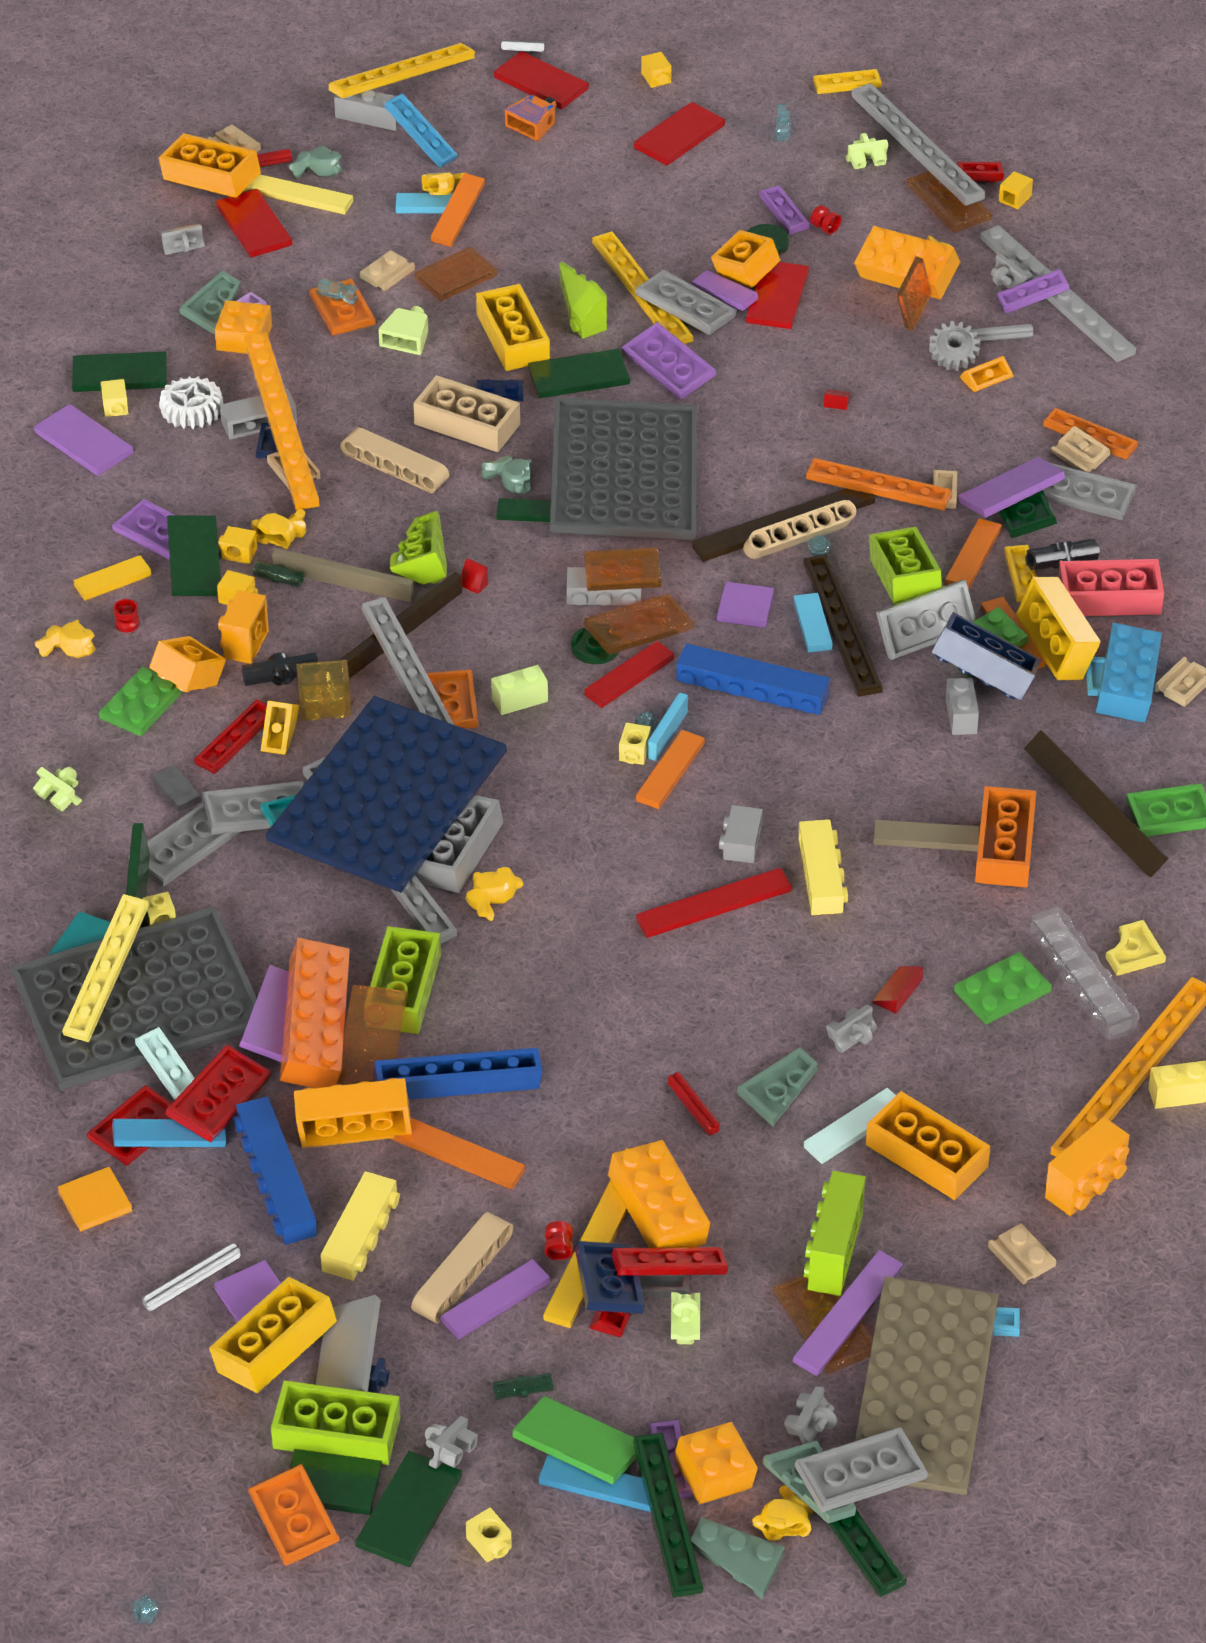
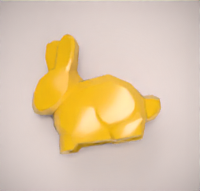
M438 172L422 175L423 191H428L430 195H449L457 187L464 173Z
M298 509L289 518L276 513H270L260 519L252 520L251 527L256 531L257 542L261 544L272 543L283 547V549H288L294 538H303L306 534V525L303 521L305 511Z
M78 619L65 624L63 627L51 626L43 638L35 641V646L39 649L42 657L48 656L57 647H60L66 655L75 658L89 656L96 650L91 641L95 637L94 633L90 629H85Z
M509 867L498 868L496 872H475L472 878L473 889L467 891L465 899L470 907L477 910L479 917H485L487 920L493 921L494 912L490 904L506 903L513 898L516 890L523 887V880L514 876Z
M783 1485L779 1488L780 1496L783 1499H772L764 1505L761 1514L752 1519L753 1526L762 1530L768 1541L781 1540L783 1536L800 1535L805 1537L811 1531L809 1515L814 1510L790 1488Z

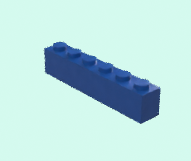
M687 643L677 661V681L706 687L710 690L731 693L735 696L739 695L757 701L777 704L781 707L802 710L806 713L821 715L829 697V677Z
M538 1048L379 1060L374 1062L373 1082L385 1081L389 1078H405L408 1100L539 1089L542 1076V1065Z
M269 1097L237 1104V1116L233 1117L236 1132H242L244 1136L241 1137L242 1147L245 1153L250 1152V1168L253 1174L258 1173L259 1178H256L260 1194H266L267 1198L264 1199L268 1215H274L275 1219L272 1220L276 1236L281 1235L285 1245L316 1237L317 1225L315 1215Z

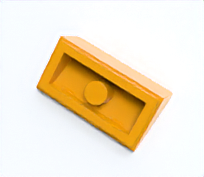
M1004 356L968 369L960 376L973 392L1014 377Z

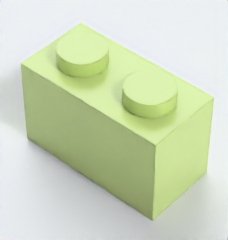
M539 665L491 678L492 700L501 715L548 702V681Z

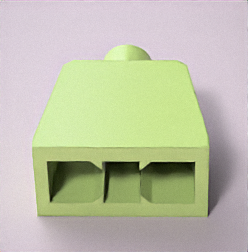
M414 306L411 310L396 309L379 328V346L421 355L428 334V316L424 314L423 309L419 306Z

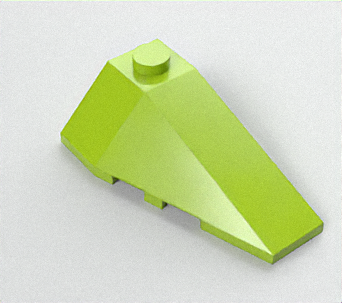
M560 262L559 281L572 331L577 332L582 339L606 331L607 295L595 281H587L585 275H577L574 268L564 262Z
M437 510L414 519L406 532L407 539L400 541L398 544L400 550L393 553L390 557L391 572L423 585L438 583L447 577L442 529Z

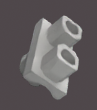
M201 224L160 231L165 255L182 251L189 252L192 249L205 247Z
M1003 254L996 255V264L991 271L992 280L996 285H1005L1009 289L1032 280L1033 274L1028 270H1021L1018 262L1013 258L1008 259Z
M866 1004L859 1010L853 1007L846 1012L845 1019L842 1022L833 1021L827 1025L828 1037L834 1041L837 1051L843 1053L859 1041L863 1044L872 1041V1032L877 1030V1025L872 1017L873 1008Z
M816 1386L812 1394L800 1393L796 1403L798 1412L801 1413L800 1416L788 1415L784 1422L788 1434L799 1436L802 1444L813 1442L818 1431L822 1432L824 1428L832 1429L837 1423V1417L833 1413L834 1407L824 1397V1387Z
M460 1416L449 1427L432 1424L426 1429V1445L429 1448H433L434 1457L429 1461V1466L437 1469L442 1463H445L455 1468L462 1459L463 1450L470 1453L475 1449L478 1434L467 1429L468 1419Z

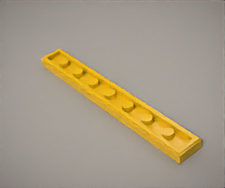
M458 43L329 83V91L341 98H346L475 58V51L462 43Z
M613 231L592 237L593 245L654 324L656 322L661 324L684 344L693 342V335L679 318L636 295V288L649 280V278Z
M611 1179L580 1241L613 1242L628 1210ZM574 1252L543 1314L545 1321L571 1328L584 1302L576 1252Z

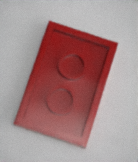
M145 1085L87 1133V1137L128 1166L149 1147L114 1146L113 1119H172L165 1115L166 1109L171 1102Z

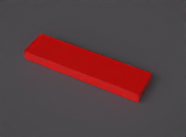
M656 641L585 688L584 695L603 708L673 661L674 653Z
M256 699L194 758L195 765L216 774L264 728L267 704Z
M721 1247L613 1248L611 1255L618 1276L726 1275L728 1270Z

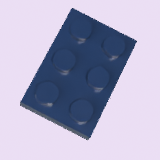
M577 1241L575 1252L586 1310L642 1314L645 1305L639 1275L618 1276L611 1256L613 1248H633V1245Z

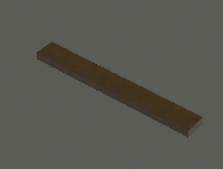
M846 488L693 540L692 548L701 560L705 562L743 549L745 542L755 530L841 500H848L855 505L856 509L874 504L875 496Z
M828 555L803 558L804 567L815 593L819 595L825 618L857 696L882 693L883 687Z
M454 572L396 616L405 635H408L462 593V575ZM374 633L318 675L319 693L325 697L384 653Z
M1040 730L1025 746L1024 750L1147 876L1152 877L1169 859L1045 732Z

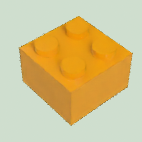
M739 230L711 256L717 275L750 288L756 285L780 261L773 239Z
M226 300L215 327L216 350L248 354L244 343V336L267 332L268 336L272 328L271 305Z
M237 590L234 598L229 600L227 611L224 616L220 617L218 629L221 630L222 635L220 648H223L225 659L249 664L253 663L269 632L265 595Z
M185 636L158 641L149 668L157 672L160 678L174 683L177 689L183 692H190L216 686L226 659L194 638Z
M732 1422L679 1437L673 1458L690 1486L698 1504L752 1488L758 1469Z

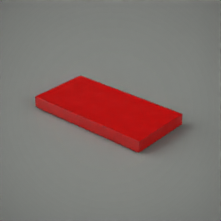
M523 51L517 53L494 71V78L525 93L534 95L542 100L552 97L556 102V107L561 110L589 89L588 82Z
M690 102L634 141V148L668 166L725 126V119L694 102Z
M258 189L241 193L237 198L227 197L216 201V208L250 258L292 246V238Z
M778 262L756 284L755 292L758 294V300L750 305L746 316V323L792 329L809 273V266Z
M226 1044L168 1106L165 1115L211 1143L232 1121L233 1117L237 1115L236 1105L250 1101L270 1079L272 1071Z

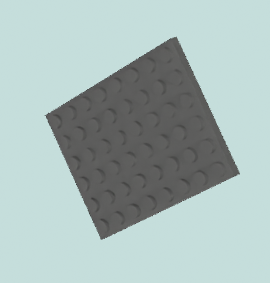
M555 397L550 532L696 540L697 405Z
M215 906L138 930L89 1042L65 1036L62 1030L102 940L11 966V974L60 1091L149 1064L136 1046L135 1039L158 1027L162 1030L178 1055L242 1036L257 999Z

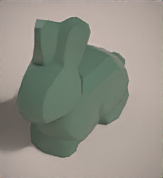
M323 144L311 152L301 151L297 156V160L289 164L288 167L293 171L295 178H300L305 170H312L320 177H332L343 170L339 164V159L342 156L339 152L331 151Z
M507 455L496 461L482 463V477L484 479L500 475L502 476L503 486L509 492L515 494L530 493L531 459L513 460L512 456Z

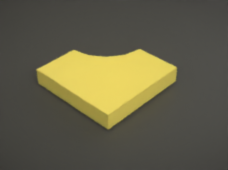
M1144 920L1119 926L1120 942L1115 948L1106 952V959L1116 976L1166 962L1164 952Z

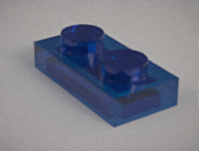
M477 380V389L513 401H524V380Z

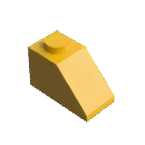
M277 701L267 702L261 751L286 755L296 729L299 705Z

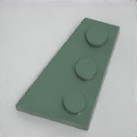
M221 271L180 306L179 313L215 334V327L226 300L234 301L240 289L241 281Z
M798 1048L737 1087V1095L774 1127L818 1071V1063L805 1051Z
M818 1441L763 1457L762 1464L827 1523L855 1515L856 1507L854 1503L821 1513L796 1470V1460L823 1452Z
M702 1517L691 1537L692 1546L695 1551L717 1567L721 1566L728 1571L736 1581L747 1585L754 1590V1594L763 1600L785 1553L784 1546Z

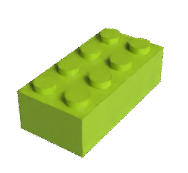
M917 527L869 534L870 561L894 605L942 587L941 569Z
M387 926L364 1005L366 1027L419 1034L441 957L440 933Z
M832 1170L830 1181H824L822 1198L825 1199L818 1202L816 1217L819 1218V1221H813L811 1237L814 1239L812 1241L808 1240L805 1257L810 1258V1261H806L804 1277L808 1278V1290L838 1296L842 1295L863 1216L866 1176Z
M284 1380L271 1425L273 1449L294 1452V1449L374 1459L381 1460L382 1464L389 1465L401 1418L399 1396Z

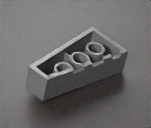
M477 795L470 800L416 872L415 876L422 885L456 893L461 892L503 824L499 800Z

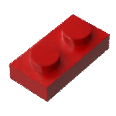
M957 162V166L973 181H986L990 183L1003 181L1004 171L1001 162Z

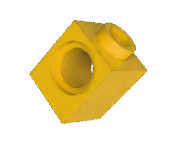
M228 526L225 534L220 536L218 542V549L221 550L222 559L250 564L257 550L256 531Z

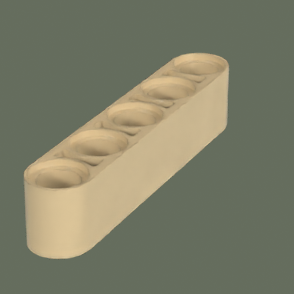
M360 427L355 428L340 443L341 450L345 455L382 472L389 473V475L429 493H434L449 478V471L443 464Z
M841 500L755 530L745 542L744 552L749 558L756 559L843 529L855 517L856 507L848 500ZM839 511L845 513L847 518L840 516ZM817 519L823 520L826 525H821ZM796 526L801 527L804 530V533L799 532L796 529ZM774 534H779L783 540H778ZM752 541L760 543L761 548L756 547Z
M486 1212L417 1292L411 1305L412 1311L437 1324L440 1323L441 1315L449 1311L456 1304L458 1299L461 1298L510 1239L513 1233V1224L490 1212Z

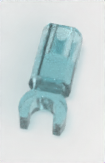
M786 103L777 104L774 136L780 142L790 139L791 121L789 119L790 112L786 110Z
M321 278L317 285L318 294L335 299L342 298L350 304H354L358 299V296L353 295L357 290L355 285L349 284L345 286L344 283L326 278Z

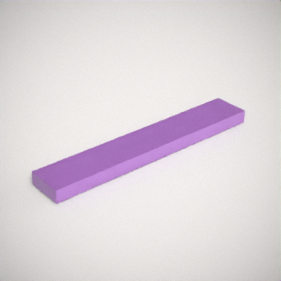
M878 1250L795 1354L793 1362L818 1377L880 1298L884 1276L895 1278L901 1271L903 1263Z

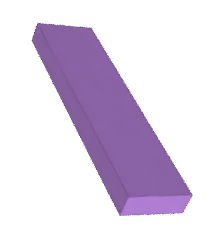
M532 1259L441 1315V1322L459 1340L550 1283V1276Z

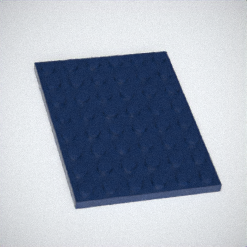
M374 695L266 833V839L268 842L401 893L505 755L507 745Z

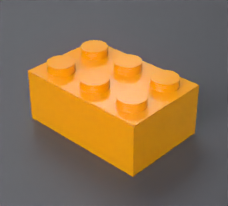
M1103 1117L1049 1162L1045 1198L1069 1216H1072L1077 1210H1084L1091 1198L1096 1194L1101 1195L1104 1193L1112 1180L1120 1179L1126 1172L1130 1135L1107 1118Z

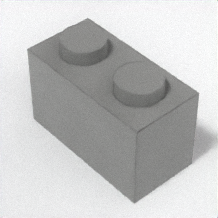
M972 677L947 679L946 705L952 735L977 734L979 711Z
M731 806L730 815H725L723 830L726 833L720 835L719 849L723 850L724 860L754 863L762 829L763 809Z

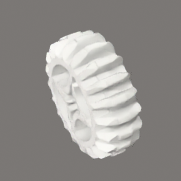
M189 376L188 379L180 377L179 381L172 380L171 385H165V390L161 391L159 406L163 418H166L168 423H173L175 427L181 425L185 429L187 426H191L194 429L196 425H199L203 428L204 423L211 425L212 420H218V415L221 414L220 405L223 404V397L220 387H217L215 382H209L208 378L201 380L199 376L196 378Z

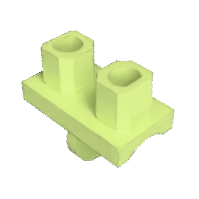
M861 133L860 140L853 141L852 145H848L847 162H851L854 169L865 168L867 164L866 159L871 158L873 159L874 166L885 165L888 149L887 139L876 141L875 138L868 139L866 133Z
M43 767L36 772L40 779L33 787V790L45 800L53 790L56 791L50 802L60 811L65 810L71 802L76 806L81 803L82 800L75 795V790L70 787L78 785L76 780L77 773L73 768L57 769L55 772L56 776Z
M671 1292V1339H677L678 1344H693L694 1340H700V1293L682 1295L677 1292Z

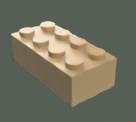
M436 375L414 402V424L499 452L520 426V403Z

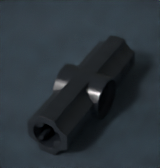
M1095 539L1078 542H1060L1050 544L1048 547L1027 550L1025 561L1030 571L1050 567L1056 569L1059 568L1060 561L1098 560L1100 547Z
M316 652L292 657L285 653H275L268 658V661L241 665L245 686L273 682L277 686L283 685L282 683L286 685L291 683L295 677L320 673Z

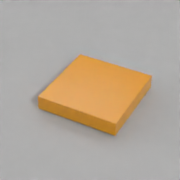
M110 1166L58 1186V1192L80 1232L132 1212V1205Z

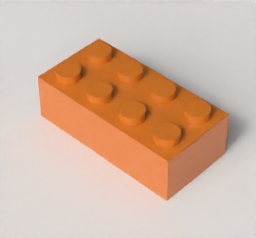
M984 786L975 883L1028 888L1036 802L1035 790Z

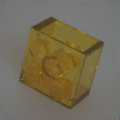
M347 660L296 664L301 720L352 716Z

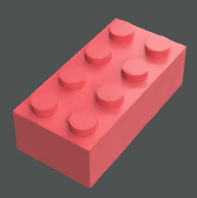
M1158 559L1059 562L1058 577L1084 616L1162 614L1164 589Z

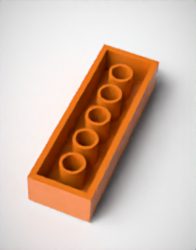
M297 938L289 960L280 1081L311 1088H324L336 1085L342 1068L350 948Z

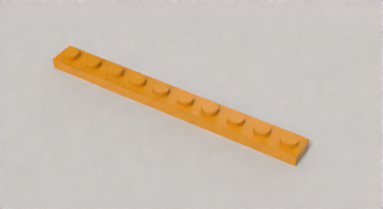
M264 332L244 336L245 347L295 510L319 507L318 494L268 334Z
M1194 977L1189 979L1052 1145L1051 1155L1057 1157L1103 1117L1109 1121L1114 1119L1150 1075L1151 1067H1156L1204 1009L1206 1006V983Z

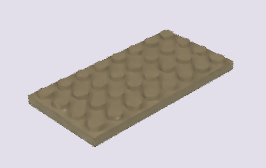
M884 1276L855 1441L901 1427L928 1472L927 1479L906 1486L967 1495L999 1294Z

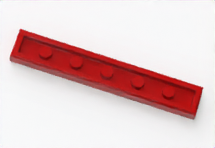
M777 868L636 914V921L646 938L791 892V884L782 869Z

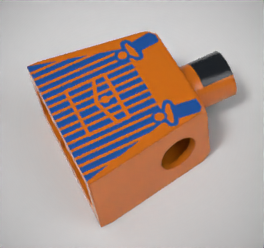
M529 95L505 109V126L538 142L555 123L556 102L552 97L542 100L534 95Z

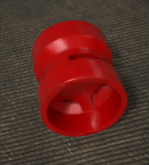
M824 205L817 206L810 216V223L817 228L821 227L822 231L829 235L838 230L842 221L839 214L830 212L829 208Z
M132 599L117 601L113 606L115 627L124 633L135 631L140 625L138 604Z
M564 1221L549 1223L545 1227V1255L552 1260H566L570 1258L573 1254V1243L571 1241L573 1239L572 1226Z

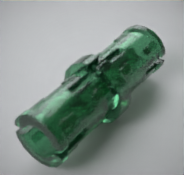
M259 560L254 565V576L273 580V583L279 584L281 582L300 588L301 584L299 583L304 582L303 572L284 568V565L278 564L276 566Z
M551 1373L528 1377L518 1375L516 1379L494 1381L493 1391L495 1400L517 1396L527 1398L529 1394L553 1391Z

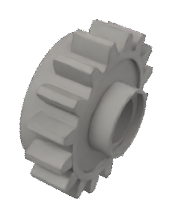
M951 321L948 327L944 323L941 324V330L935 328L934 336H930L929 352L932 353L931 359L937 360L938 366H944L946 370L952 368L959 371V368L962 367L967 369L968 364H974L976 356H979L980 340L977 339L978 333H971L972 327L970 325L963 328V322L955 326L954 322Z

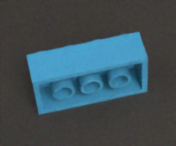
M1112 623L1095 713L1146 722L1152 700L1162 633Z

